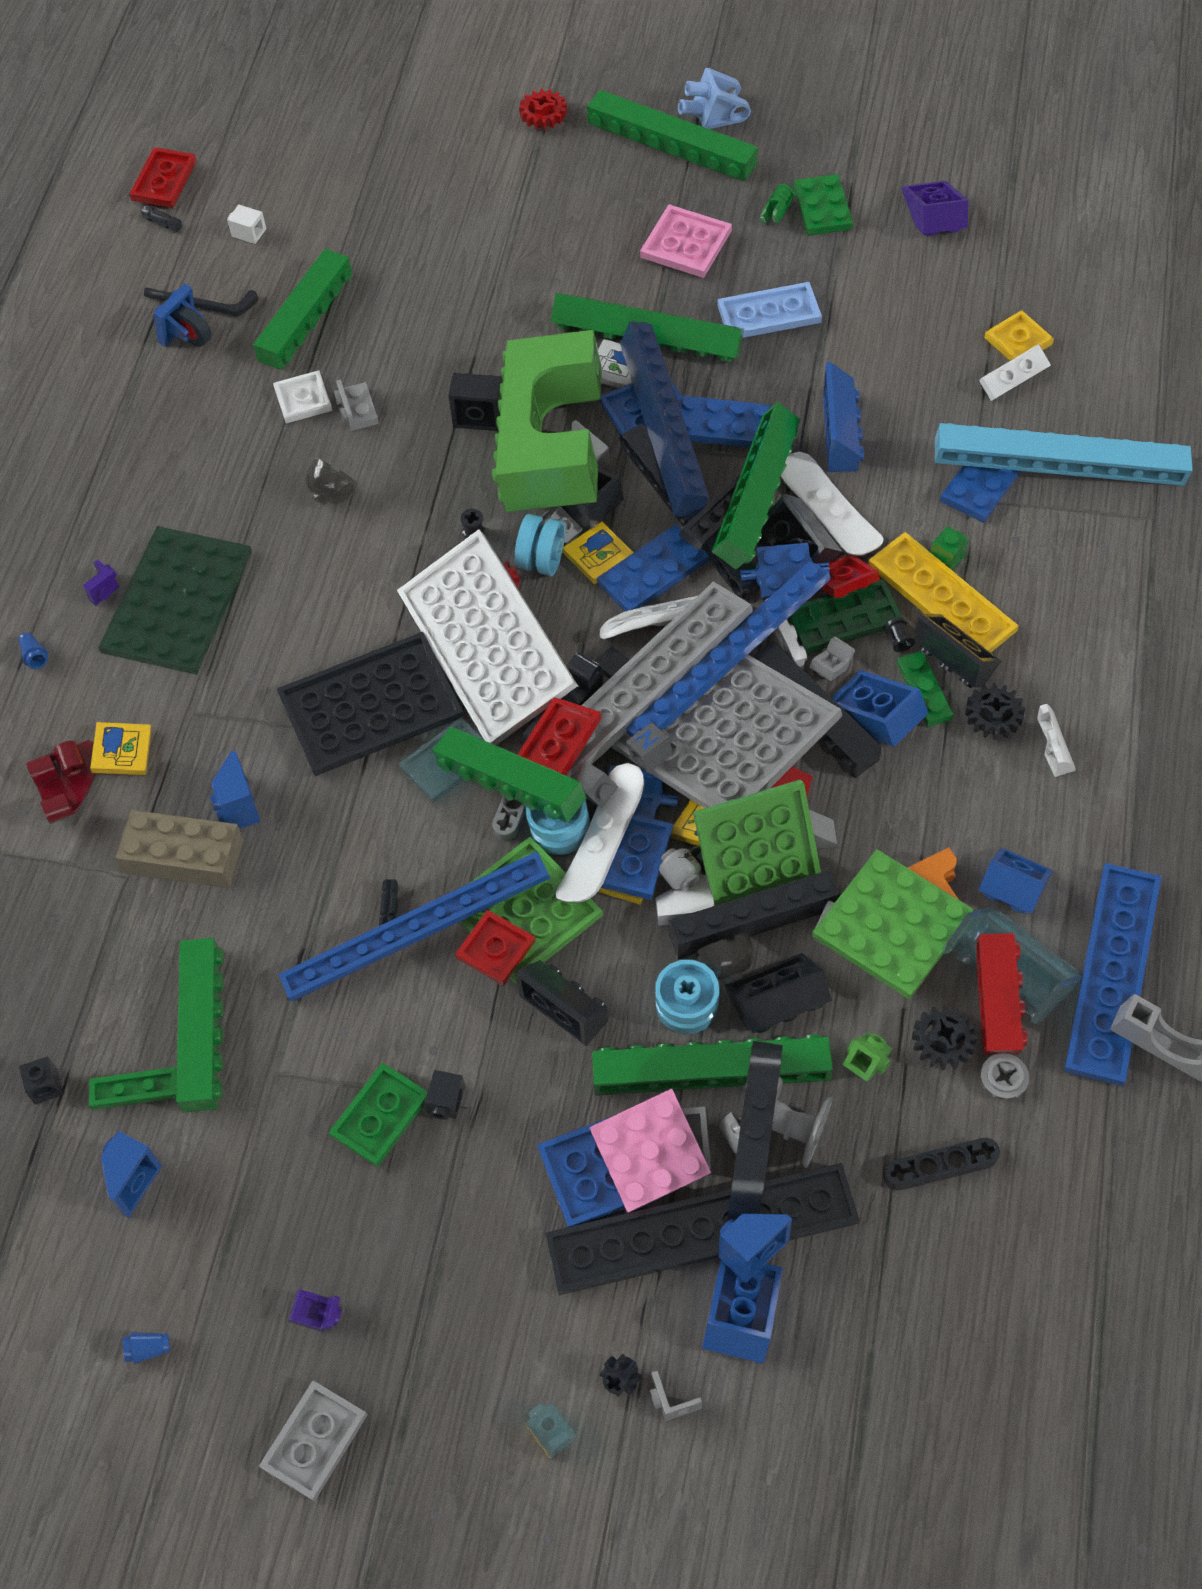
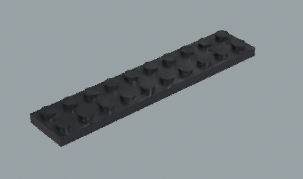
M842 1163L764 1182L760 1214H787L790 1216L792 1223L789 1241L859 1224V1217ZM731 1189L546 1232V1240L559 1296L719 1258L720 1230L727 1222Z

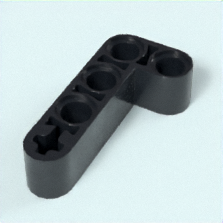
M577 652L571 658L567 669L578 686L563 696L561 700L577 705L585 703L603 685L602 665ZM545 710L534 719L522 737V745L526 742Z

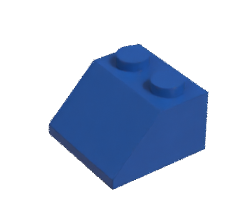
M230 752L211 783L214 794L209 796L219 822L237 824L240 829L261 821L237 752Z
M1001 847L992 858L979 891L983 892L984 896L992 901L999 902L1001 900L1010 904V907L1019 913L1025 914L1028 912L1032 914L1053 870Z
M117 1131L115 1136L110 1138L104 1145L101 1161L108 1197L120 1212L129 1218L162 1168V1165L148 1146Z
M742 1214L736 1220L730 1219L720 1230L719 1258L740 1279L747 1283L789 1242L792 1218L787 1214Z

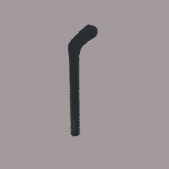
M147 287L144 289L145 297L167 301L172 292ZM249 290L236 304H225L193 297L194 307L226 313L232 316H240L258 302V295L256 291Z

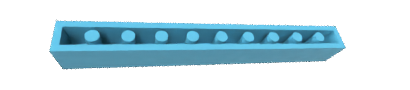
M940 423L935 436V463L1181 486H1185L1192 473L1191 446L1063 435L1051 432H1030L1028 430L1019 431L1004 428L955 425L952 423Z

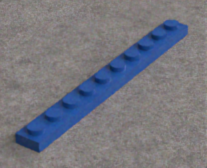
M809 561L740 623L706 657L626 728L627 735L630 737L634 736L651 722L659 729H666L824 586L830 580L829 572Z
M536 851L280 973L279 977L287 996L293 1002L550 879L549 874Z

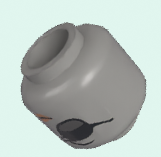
M672 848L662 855L661 859L663 861L660 864L659 871L673 889L685 891L700 880L701 866L689 850L683 848L675 850V848Z

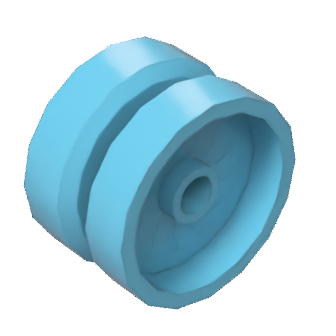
M527 514L521 523L517 536L514 558L515 567L519 570L530 572L536 566L539 574L553 576L558 569L563 552L562 548L565 542L564 521L550 518L544 524L541 516Z
M586 800L568 823L560 819L553 820L542 811L537 809L531 810L526 807L527 821L532 838L546 853L564 855L579 849L591 823Z
M679 960L669 964L660 972L655 983L656 1012L660 1021L669 1030L680 1034H695L705 1030L714 1022L719 1007V982L709 967L695 960Z

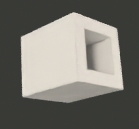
M239 204L227 219L232 237L253 244L257 243L266 230L261 211Z

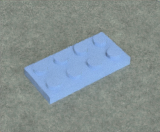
M810 282L718 299L717 304L723 324L745 328L743 338L818 324L822 321V315Z

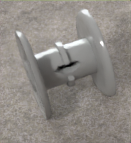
M779 1077L772 1130L783 1134V1139L789 1140L791 1137L806 1143L802 1165L807 1168L821 1137L833 1097H827L824 1100L818 1115L802 1110L800 1104L796 1103V1106H792L779 1101L783 1084L782 1078Z

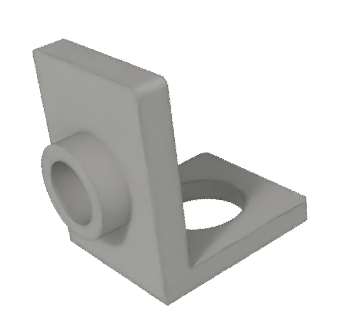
M561 506L554 507L544 512L541 516L544 524L550 518L564 521L565 546L575 540L582 531L578 523Z
M658 1371L651 1372L654 1389L649 1390L655 1409H662L665 1421L702 1409L701 1398L669 1407Z

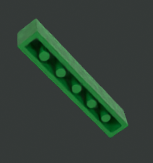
M328 249L322 251L253 344L258 362L282 370L286 363L291 361L293 354L304 343L305 337L311 329L315 328L321 315L328 310L330 303L339 295L346 281L350 280L352 268L348 256Z
M450 727L432 749L437 759L436 763L443 771L454 772L465 781L470 782L472 780L488 791H497L508 800L515 799L523 803L528 809L542 811L553 820L560 819L568 823L586 800V795L580 781L454 727Z
M214 938L180 941L176 1102L183 1113L218 1109V1099L223 1097L222 1082L218 1081V1071L223 1070L222 1054L219 1053V1044H223V1030L219 1026V1017H223L224 1009L222 1000H219V991L224 989V980L222 973L219 974L220 965L224 964V952L222 947H218Z

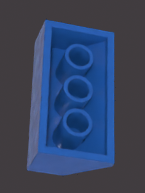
M826 362L823 387L828 472L858 471L859 461L864 460V447L859 446V442L862 441V426L857 425V422L861 420V409L856 407V403H859V388H854L853 377L831 362Z

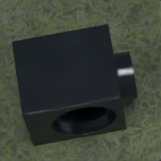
M48 1056L19 1066L25 1093L35 1105L64 1095L58 1070Z
M434 1070L425 1099L427 1112L432 1117L440 1120H447L448 1117L457 1119L465 1090L463 1075Z

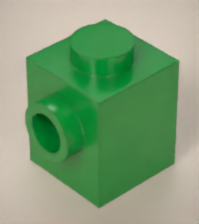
M947 526L932 542L931 553L953 571L965 558L969 538L965 537L960 531Z

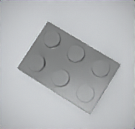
M313 1380L259 1467L315 1502L366 1419L367 1413Z

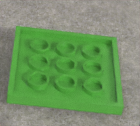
M801 780L693 811L714 906L821 873L805 786Z
M531 837L527 838L473 881L536 851L550 879L459 922L470 934L484 913L489 910L535 936L536 942L510 977L516 985L518 984L516 972L520 968L539 960L546 962L603 916V911L591 898L579 903L565 902L557 899V888L566 873Z
M876 849L814 929L812 937L910 1000L972 916L974 909Z

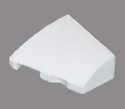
M1048 704L1041 705L1037 719L1047 739L1044 755L1055 777L1075 771V765L1055 714Z
M700 873V880L688 890L683 891L682 889L672 888L655 898L658 926L669 925V920L714 906L706 875Z

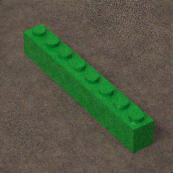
M599 90L587 105V120L590 125L739 180L746 181L757 165V146L611 93Z
M555 293L551 322L557 323V328L571 330V327H578L580 331L594 330L603 332L602 337L616 339L617 335L623 336L630 321L652 324L660 348L665 344L672 346L671 350L685 353L686 349L695 350L694 355L709 357V353L716 354L719 360L732 362V358H738L740 355L745 329L564 293Z
M779 402L762 415L712 549L713 553L735 569L744 563L748 564L756 554L755 546L762 537L761 529L768 520V510L775 500L773 497L774 493L781 483L779 480L780 476L787 466L785 463L786 459L792 452V442L799 432L797 428L800 419Z
M812 1034L800 1039L781 1036L767 1041H762L760 1038H750L745 1042L733 1043L731 1040H720L716 1044L690 1042L685 1046H674L673 1044L664 1043L652 1048L634 1045L628 1047V1049L616 1050L613 1047H603L598 1051H592L595 1095L668 1091L670 1089L674 1091L746 1086L753 1041L783 1045L779 1073L783 1084L831 1081L832 1062L829 1037Z

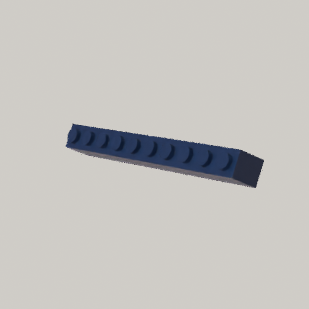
M630 321L620 345L674 516L693 518L704 508L709 494L653 326L645 322Z

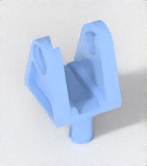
M705 68L700 82H686L685 95L695 96L694 100L680 99V103H678L679 114L697 115L702 127L707 129L743 122L751 114L748 102L737 97L741 91L739 81L710 68ZM730 88H736L732 93L726 92ZM739 107L745 108L744 111L734 113V111Z

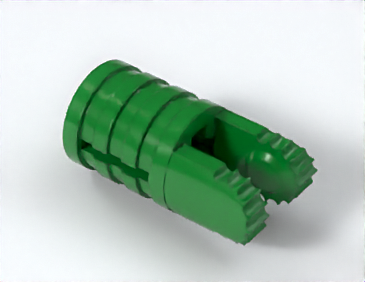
M779 184L775 188L760 215L761 222L767 223L771 218H773L775 223L781 221L795 196L790 186Z

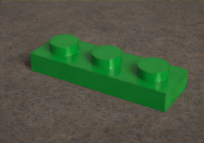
M920 651L897 658V666L906 685L918 688L921 691L928 714L923 718L926 727L951 721L953 713L923 652Z
M177 1066L89 1079V1107L92 1110L176 1099Z

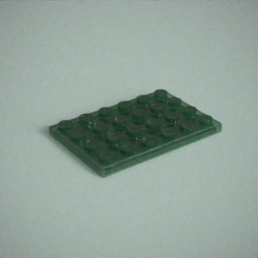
M156 526L98 647L100 652L197 675L252 553L251 547L249 545Z

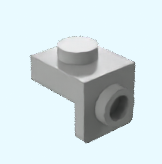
M833 637L827 649L813 658L809 667L816 671L819 676L832 681L847 670L855 650L837 637Z

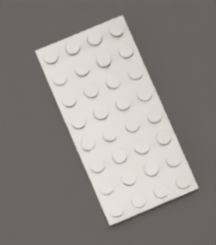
M480 530L470 535L397 590L420 631L424 632L437 660L486 742L497 745L547 709L554 697L561 699L578 686Z

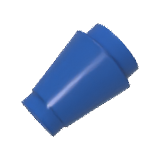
M31 633L20 635L18 642L23 663L31 669H40L45 666L48 661V651Z
M131 1332L130 1336H124L123 1350L125 1362L133 1361V1364L164 1353H169L168 1333Z

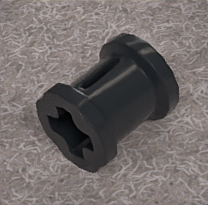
M477 509L465 510L460 518L464 526L463 536L468 538L477 530H480L485 535V528L482 526V513Z
M903 617L894 618L884 625V631L890 635L895 652H903L915 644L914 637L909 634L906 628L907 622Z

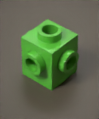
M867 1032L861 1038L855 1037L846 1050L849 1054L843 1065L864 1080L869 1081L877 1073L882 1075L891 1062L887 1057L893 1048L888 1046L881 1036Z

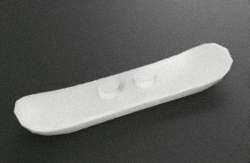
M796 452L791 453L787 457L785 462L787 466L781 474L782 480L795 497L803 500L840 549L848 555L862 556L882 545L884 539L882 535L847 501L809 454Z
M697 596L622 612L603 624L600 628V638H611L631 630L652 625H666Z
M626 763L616 766L610 772L608 777L618 788L602 808L597 806L576 856L557 888V899L565 902H583L596 895L603 885L620 842L642 796L644 778L639 767Z

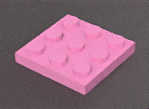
M668 205L640 250V258L704 278L730 235L732 224Z
M673 1089L589 1127L628 1213L712 1174Z

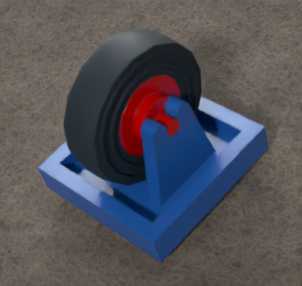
M185 283L179 289L174 290L170 298L164 304H160L154 312L158 343L164 347L175 337L185 342L188 341L198 347L205 345L211 339L210 327L203 319L204 316L194 307L192 288Z

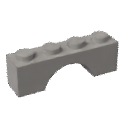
M1136 994L1120 1006L1110 1028L1111 1031L1202 1082V1040L1194 1039L1175 1031L1163 1020L1161 1008Z

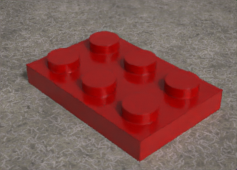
M154 147L129 193L131 201L173 208L197 162L195 154Z
M554 697L517 755L567 775L601 721L600 711Z

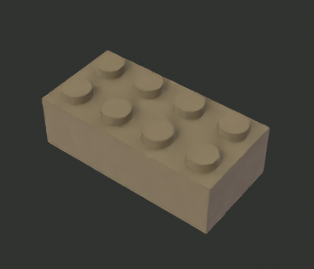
M131 810L115 859L124 874L230 888L244 839L237 824Z

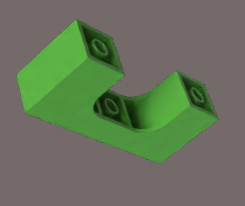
M594 330L508 340L506 351H503L505 367L501 368L503 383H500V394L502 399L498 401L501 416H497L499 433L495 434V441L498 450L494 451L496 468L492 469L493 481L499 485V501L504 502L506 512L597 502L598 465L589 429L542 433L543 418L553 408L564 404L601 400L602 365Z

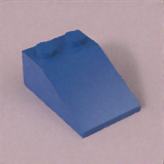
M863 670L856 673L831 697L875 741L895 747L928 714L920 689Z
M722 1260L720 1261L702 1349L764 1364L771 1339L783 1267L766 1263L745 1283Z

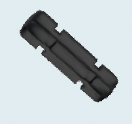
M146 205L141 210L142 217L167 229L169 228V230L179 232L182 229L181 220L176 217H172L149 205Z
M385 879L383 881L379 926L396 918L398 882L395 879Z

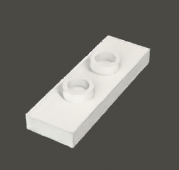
M1038 344L982 377L979 381L992 401L1045 370L1051 364Z

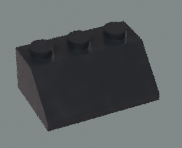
M783 494L767 513L769 517L761 529L762 537L759 540L764 547L808 543L810 558L814 564L831 562L842 553V550L801 498Z
M921 613L918 617L914 640L920 644L919 649L928 656L934 655L940 660L939 665L949 672L954 671L960 676L959 681L969 688L982 687V685L986 684L1001 663L999 658L942 614Z
M803 953L724 985L743 1025L752 1034L766 1032L777 1023L792 1021L797 1018V1015L806 1011L818 1010L825 1003L832 1001L823 970Z
M539 960L520 968L516 972L520 997L585 1046L592 1041L608 1022L607 1006L599 998L594 997L592 999L584 993L583 987L576 981L572 980L569 982L565 979L556 966L552 964L546 965Z

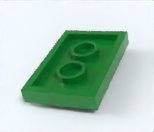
M838 174L794 180L793 188L807 236L853 229L852 217Z
M382 1062L328 1133L331 1138L378 1168L425 1105L428 1091Z

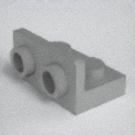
M341 379L337 380L338 390H334L337 405L342 404L343 408H339L343 423L348 422L351 431L379 424L366 382L343 388Z

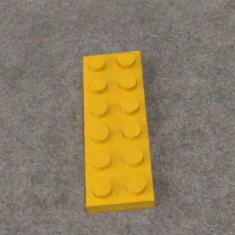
M906 532L869 559L868 565L878 570L880 577L924 614H942L990 652L994 651L1018 630L1019 625Z

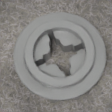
M1000 1053L989 1057L985 1061L980 1078H982L984 1089L991 1092L993 1097L998 1096L1006 1101L1009 1098H1018L1026 1090L1029 1083V1072L1026 1065L1018 1057L1007 1053ZM999 1070L1004 1074L1013 1073L1008 1084L1004 1080L996 1082L1000 1075Z

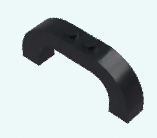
M753 1041L727 1221L730 1219L736 1220L742 1214H760L783 1045Z

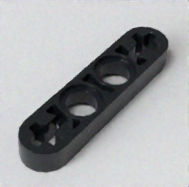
M979 1138L896 1159L887 1165L884 1179L891 1189L905 1190L988 1169L997 1163L1000 1147L993 1139ZM982 1147H985L986 1151H992L989 1159H986L984 1155L975 1156L974 1164L971 1163V1156L979 1154ZM953 1153L962 1155L965 1159V1164L962 1167H953L948 1161L949 1155ZM922 1161H931L936 1166V1172L926 1175L919 1169V1164ZM910 1164H913V1172L905 1174L903 1181H899L897 1177H892L894 1169H898L900 1173L909 1172Z

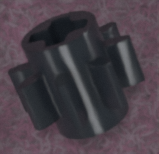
M624 1354L617 1360L615 1357L610 1356L604 1363L605 1368L599 1374L603 1378L604 1388L610 1393L616 1394L617 1397L623 1391L631 1395L637 1388L636 1383L642 1377L638 1373L636 1361L626 1357Z

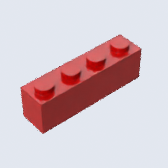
M1015 933L979 934L975 939L983 1055L1000 1053L1019 1055L1023 1051V1046H1027V1031L1022 1029L1021 1017L1025 1016V1002L1019 998V988L1023 987V975L1021 970L1017 971V959H1020L1021 956L1020 943L1015 942Z

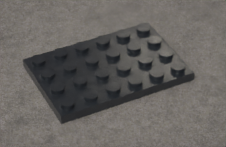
M424 632L277 688V693L314 777L464 717L463 711Z

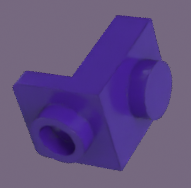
M98 559L94 562L98 574L83 585L89 601L95 606L107 599L119 588L115 578L117 577L115 570L109 564L104 565Z
M300 1289L296 1292L288 1322L325 1332L331 1329L333 1325L336 1326L340 1319L342 1310L338 1306L340 1297L332 1296L328 1298Z

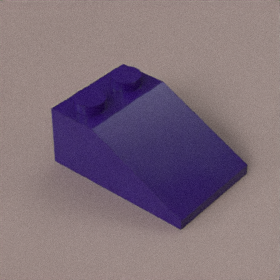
M947 181L902 186V192L914 224L922 234L933 236L941 231L956 233L960 229L968 228V200Z

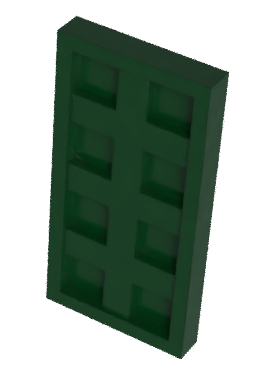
M884 579L871 583L866 588L854 590L841 598L827 595L807 601L788 619L796 630L800 645L804 647L806 654L827 648L833 637H837L843 642H848L884 631V625L888 621L902 617Z

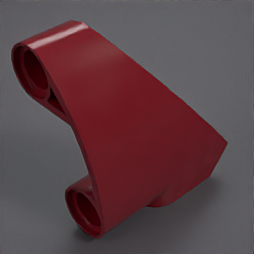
M73 740L65 741L55 746L53 753H48L26 763L28 771L42 799L40 804L50 824L74 815L83 803L96 774L91 773L90 769L94 742L86 740L77 744Z

